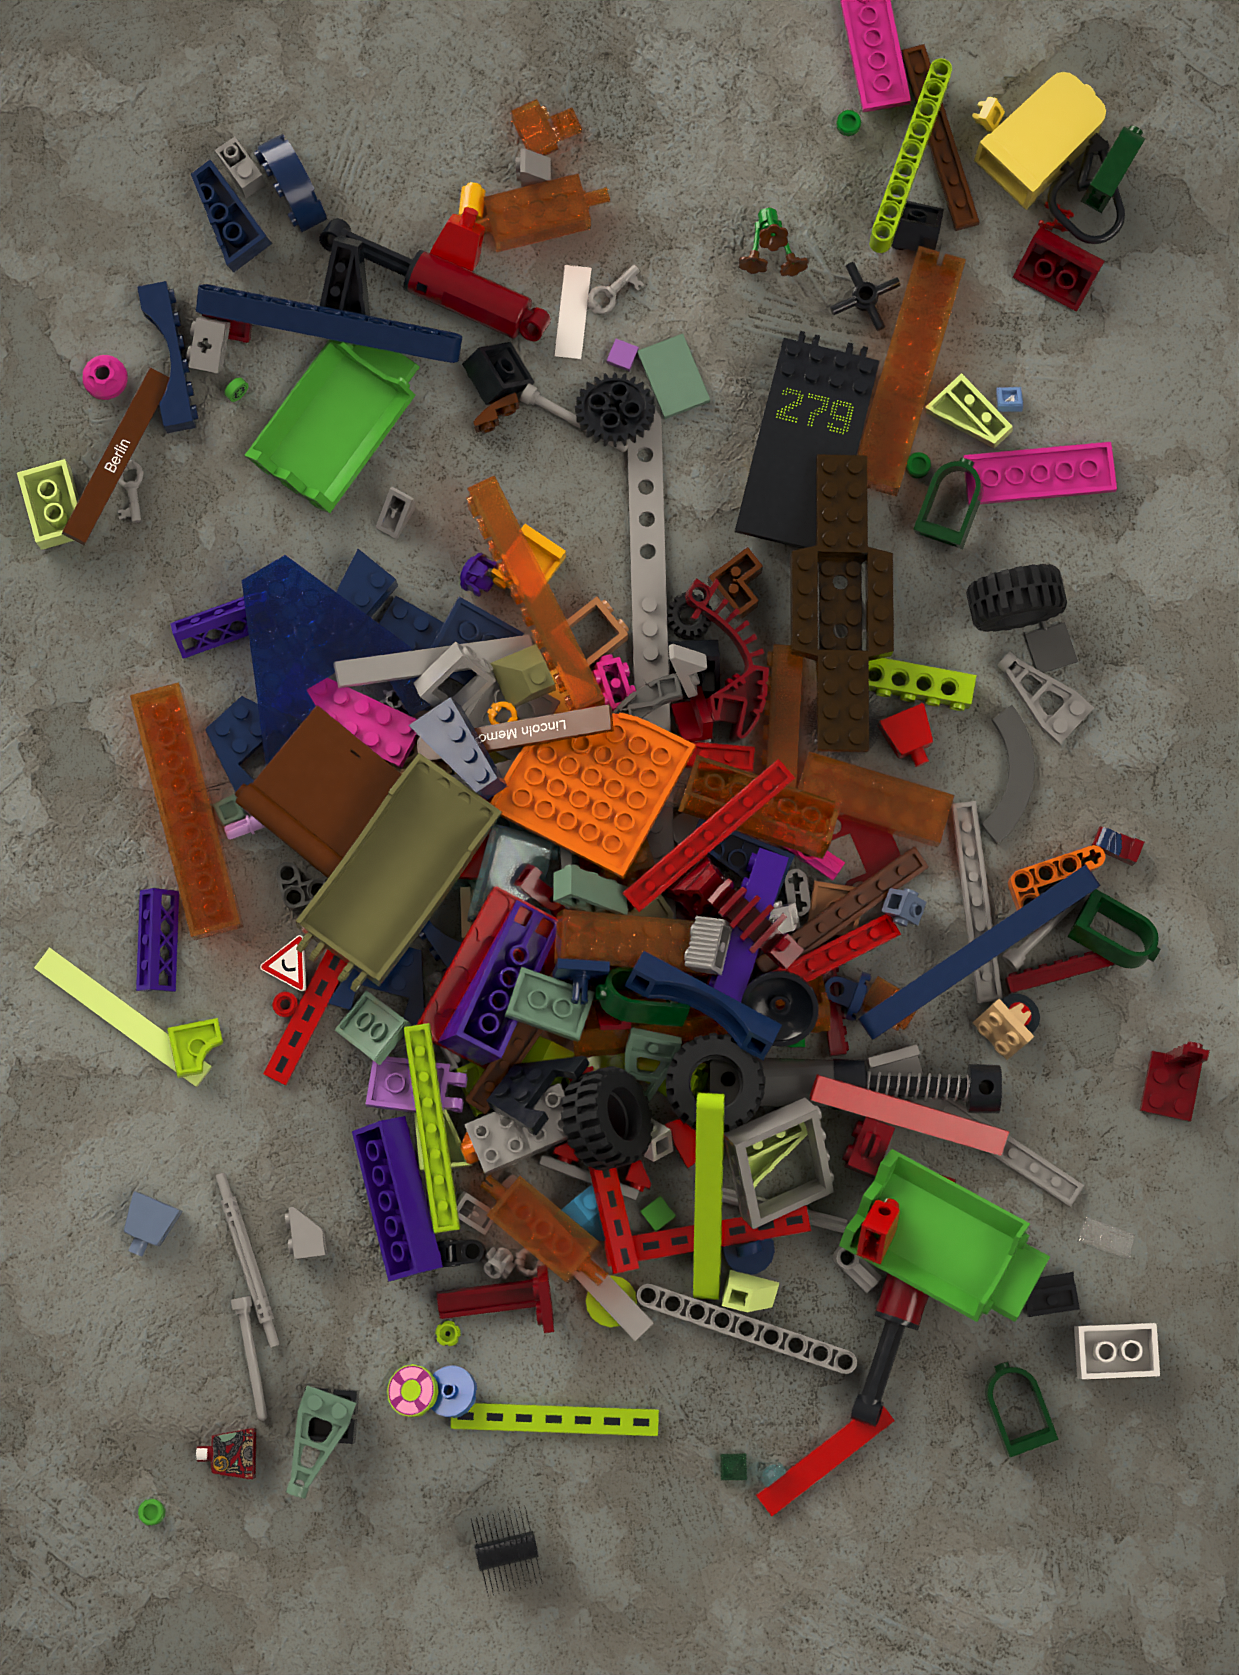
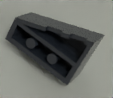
M338 235L333 240L319 306L370 316L363 241Z

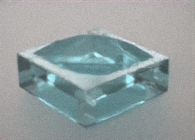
M780 1462L769 1465L764 1469L762 1477L759 1479L766 1487H769L786 1473V1469Z

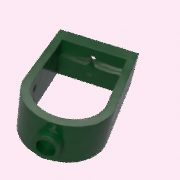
M1131 125L1129 128L1123 127L1082 197V203L1102 214L1146 139L1141 136L1143 132L1140 128Z
M960 458V461H953L942 465L935 472L913 528L916 534L963 550L983 496V483L973 468V461ZM956 471L969 473L974 477L976 483L975 492L960 532L927 521L942 480L948 474Z
M1097 889L1092 891L1086 899L1067 936L1112 963L1128 969L1138 968L1148 959L1154 962L1161 950L1157 947L1159 942L1157 929L1148 918ZM1096 913H1101L1137 934L1144 944L1145 951H1131L1091 929L1090 925Z
M620 967L613 969L607 975L604 985L598 984L596 988V998L600 1001L602 1008L610 1016L625 1022L683 1027L690 1011L689 1005L672 1000H666L667 1003L634 1000L619 994L616 990L633 991L625 987L633 968Z
M1009 1361L995 1365V1372L990 1376L985 1386V1399L1006 1456L1011 1458L1059 1440L1035 1378L1024 1369L1010 1367ZM1018 1373L1030 1385L1045 1428L1009 1441L993 1398V1389L997 1380L1003 1375Z

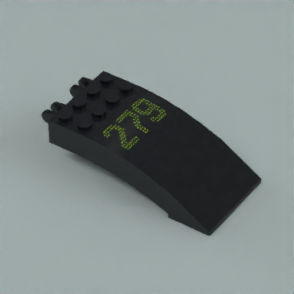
M800 331L798 341L783 338L735 528V533L801 549L815 546L816 456L817 454L857 455L880 362L879 360L866 357L868 351L866 346H863L858 356L852 354L854 347L853 343L849 342L846 352L818 346L820 335L816 334L813 337L812 344L805 343L806 335L804 331Z

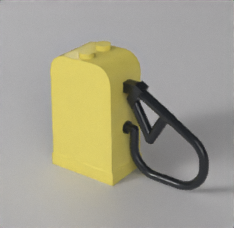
M1061 72L1052 76L991 134H988L980 141L974 161L1026 210L1054 181L1048 192L1049 210L1053 217L1078 240L1087 244L1105 243L1112 239L1124 224L1125 209L1118 187L1112 195L1117 213L1116 221L1106 233L1092 236L1083 233L1057 206L1056 195L1058 190L1075 173L1074 168L1070 164L1085 151L1077 180L1078 191H1085L1093 178L1088 179L1093 157L1099 155L1102 164L1110 149L1108 140L1105 141L1098 134L1106 115L1105 105L1095 95V91L1090 85H1084L1071 73Z

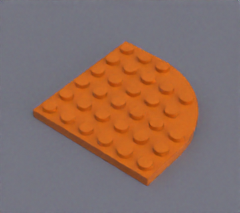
M612 713L613 732L525 746L504 777L507 787L495 794L490 804L502 811L501 817L624 878L693 754L696 745L642 718L625 713Z

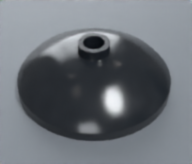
M772 971L758 976L747 986L741 1000L742 1004L782 1024L772 1046H789L800 1042L811 1033L818 1019L819 1004L813 988L800 976L786 971ZM783 1000L785 1004L783 1006H778L776 1004V1001Z

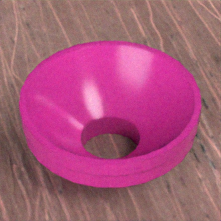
M100 355L94 357L86 364L82 379L87 392L91 396L101 400H109L119 396L124 391L128 382V374L124 365L117 358L109 355ZM101 367H106L110 370L109 376L104 380L96 377V371Z

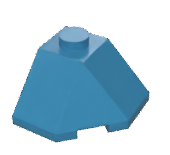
M592 1184L554 1217L573 1238L605 1241Z

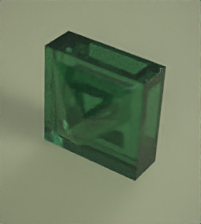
M746 1453L720 1454L721 1481L747 1480Z

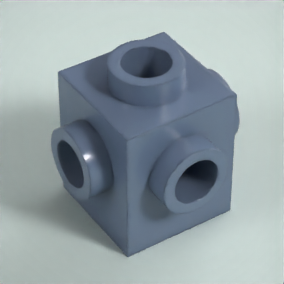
M890 888L882 912L893 918L892 922L900 926L907 927L908 923L918 925L926 901L919 898V893L911 889L904 888L903 891Z

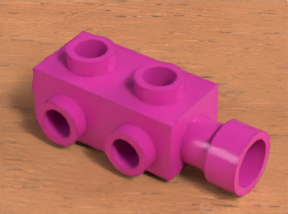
M609 654L598 659L599 662L595 664L592 670V678L594 684L599 685L601 694H599L601 706L610 705L613 712L632 692H636L634 685L629 686L627 677L630 676V671L627 663H622L620 657L613 658V655ZM605 674H610L613 679L607 680ZM613 697L619 698L620 702L615 703Z

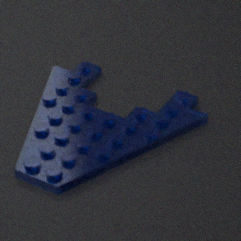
M286 555L242 580L266 766L297 730L298 724L303 722L316 707L307 689L335 674L334 663L336 661L415 651ZM419 677L390 681L410 716L431 705L422 699L416 690L414 682Z

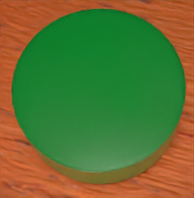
M845 110L839 114L836 122L839 133L844 136H853L859 131L861 118L858 113L852 110Z
M922 452L911 454L906 461V471L913 478L925 477L931 468L929 457Z

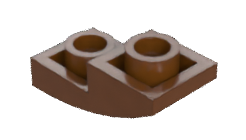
M516 393L499 399L482 411L473 421L475 432L488 433L495 430L496 426H499V415L503 417L510 416L517 409H520Z

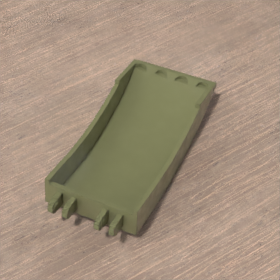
M418 753L390 789L388 795L342 861L297 918V928L306 935L300 941L296 950L301 953L307 948L311 940L314 939L319 944L310 954L309 959L311 961H316L326 948L347 963L337 980L344 982L353 969L360 973L351 984V990L356 992L366 978L380 986L454 886L502 811Z

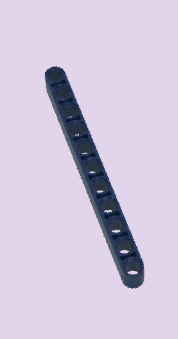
M201 284L198 286L196 312L200 314L443 362L456 363L459 361L462 335L458 333L215 285Z
M1084 865L858 1018L859 1022L870 1038L874 1040L1101 885L1088 866Z

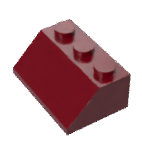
M1040 226L1024 253L1013 278L1077 312L1105 261Z

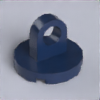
M862 971L858 982L841 976H833L826 981L824 992L827 998L848 1007L845 1016L846 1020L851 1022L856 1020L857 1015L853 1013L857 1014L860 1011L868 990L865 980L870 982L871 974ZM833 982L843 984L844 992L841 995L834 996L830 993L829 987Z
M772 1238L723 1247L724 1257L728 1265L733 1270L748 1275L758 1274L765 1270L772 1262L775 1253Z

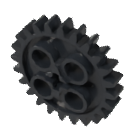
M616 372L613 373L612 378H609L604 373L603 380L594 377V385L587 382L586 390L580 389V397H576V422L580 423L581 431L586 430L587 438L594 435V443L602 439L604 446H607L609 441L613 442L614 447H617L618 441L627 446L628 439L636 443V435L643 438L644 430H650V423L654 422L655 414L654 397H650V389H644V382L636 385L635 376L627 380L626 373L621 378L617 377ZM608 423H614L615 425L609 426V425H606V424H608Z

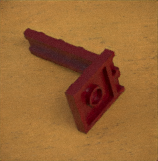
M1187 1042V1044L1173 1048V1050L1167 1053L1151 1051L1140 1111L1191 1122L1202 1063L1208 1060L1210 1050L1203 1049V1044Z
M547 1265L537 1266V1277L531 1280L436 1291L440 1319L536 1307L538 1326L543 1325L544 1333L554 1332V1314Z

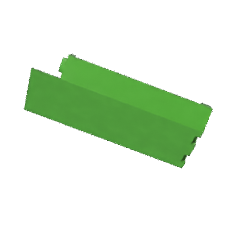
M329 339L244 456L267 475H273L281 481L282 485L294 493H299L307 498L309 503L316 508L331 513L416 396L409 389L411 386L409 381L420 367L401 353L357 344L351 345L350 343Z
M891 1149L880 1163L874 1182L864 1193L856 1215L846 1226L839 1246L856 1255L862 1224L876 1200L884 1202L888 1198L894 1199L899 1203L900 1215L896 1233L881 1265L865 1258L862 1259L978 1322L983 1313L988 1315L991 1309L1016 1322L1050 1259V1256L1026 1244L1030 1235L1026 1234L1030 1223ZM874 1233V1237L878 1240L880 1235Z

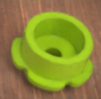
M444 1321L435 1330L436 1339L443 1346H453L458 1342L461 1330L458 1326H455L454 1322ZM449 1331L450 1336H446L445 1333Z

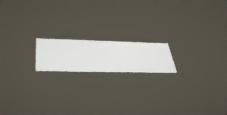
M565 265L554 355L556 357L581 359L592 268Z

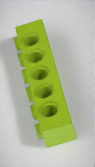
M887 658L869 661V672L875 671L880 675V680L876 682L869 680V691L876 692L875 695L890 697V695L900 696L901 700L907 702H915V699L925 701L926 705L934 707L944 704L949 705V708L955 711L969 709L972 704L977 675ZM901 676L905 684L902 686L894 685L892 677ZM919 680L926 681L929 684V689L926 691L918 689L916 682ZM950 685L954 690V694L945 695L941 690V686Z

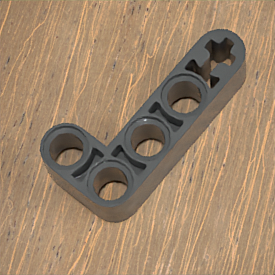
M289 861L279 864L276 869V878L282 900L292 911L304 910L314 898V888L323 886L328 879L324 876L303 882L299 869ZM291 868L295 871V875L291 880L282 879L284 870ZM292 893H300L301 901L295 905L290 904L289 896Z

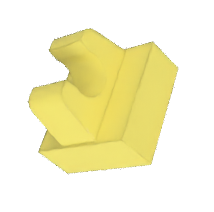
M988 97L986 101L978 103L981 109L980 114L973 113L972 117L976 123L984 126L986 131L993 132L998 127L1005 111L996 98Z

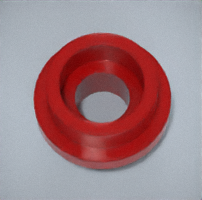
M281 992L273 999V1010L281 1017H290L298 1007V1000L290 992ZM284 1000L290 1002L288 1009H282L281 1003Z

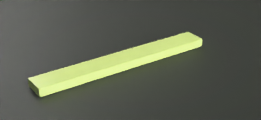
M49 947L34 967L36 970L176 1072L169 1036L166 1032ZM204 1061L202 1074L183 1078L198 1087L212 1066Z

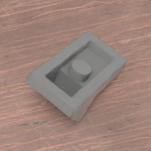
M675 644L669 645L670 661L687 697L691 698L698 695L697 685L700 684L697 672L707 669L706 655Z

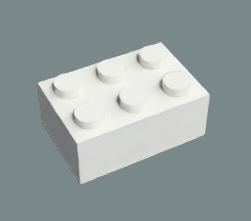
M1157 1323L1074 1326L1077 1379L1160 1376Z

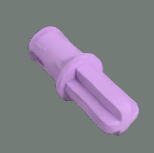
M247 815L243 820L226 825L224 831L228 839H233L250 832L255 834L254 831L265 828V826L254 817Z

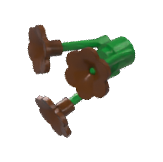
M764 208L759 211V221L755 222L753 250L750 251V256L739 258V268L747 270L751 274L767 271V260L759 258L758 247L760 244L762 248H768L769 251L773 252L777 251L779 247H784L787 254L785 257L787 262L781 265V276L788 275L792 277L798 275L799 272L805 271L808 268L807 264L809 261L807 258L796 257L791 252L787 239L788 230L782 227V222L778 220L777 211L773 208Z

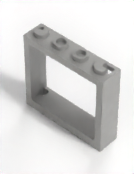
M806 1097L724 1133L740 1214L752 1229L834 1193L832 1185L834 1176L828 1165L830 1155L824 1144L826 1135L820 1124L822 1114L818 1106H814ZM805 1122L816 1179L758 1205L746 1147Z

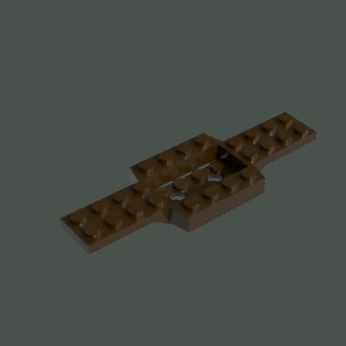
M817 454L816 543L812 547L794 550L790 556V654L814 660L816 663L817 751L868 752L869 661L890 657L894 652L893 553L868 547L867 455ZM864 562L866 651L862 650V564ZM818 575H819V649H818ZM843 576L847 580V586L844 589L836 588L833 585L835 577ZM836 625H843L847 628L848 633L844 638H838L834 635L833 628Z

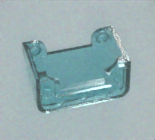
M495 823L489 835L467 921L474 923L486 898L495 886L538 908L539 904L513 885V883L527 864L533 865L543 872L539 879L545 883L549 865L552 864L553 860L558 861L561 847L536 834Z

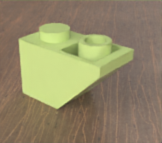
M729 1270L723 1289L722 1306L744 1312L773 1307L779 1282Z

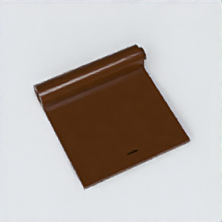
M316 705L254 782L248 786L246 784L240 786L235 793L237 797L235 803L324 876L329 878L402 774Z

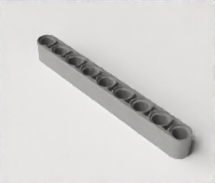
M644 1284L637 1291V1300L644 1307L839 1373H851L857 1366L856 1356L852 1352L653 1284ZM644 1288H651L655 1291L656 1296L653 1302L645 1303L642 1301L640 1295ZM670 1296H675L680 1301V1307L676 1311H669L665 1306V1301ZM695 1304L701 1305L705 1311L704 1316L698 1320L690 1316V1309ZM721 1312L725 1313L729 1318V1323L724 1328L717 1327L714 1322L715 1316ZM743 1321H749L753 1325V1332L749 1336H743L739 1332V1326ZM769 1329L775 1330L778 1334L777 1341L771 1345L764 1341V1333ZM795 1337L802 1341V1349L797 1353L791 1352L788 1347L789 1341ZM817 1346H823L827 1351V1356L822 1361H817L813 1356V1351ZM843 1354H847L851 1358L852 1362L848 1369H841L838 1366V1359Z

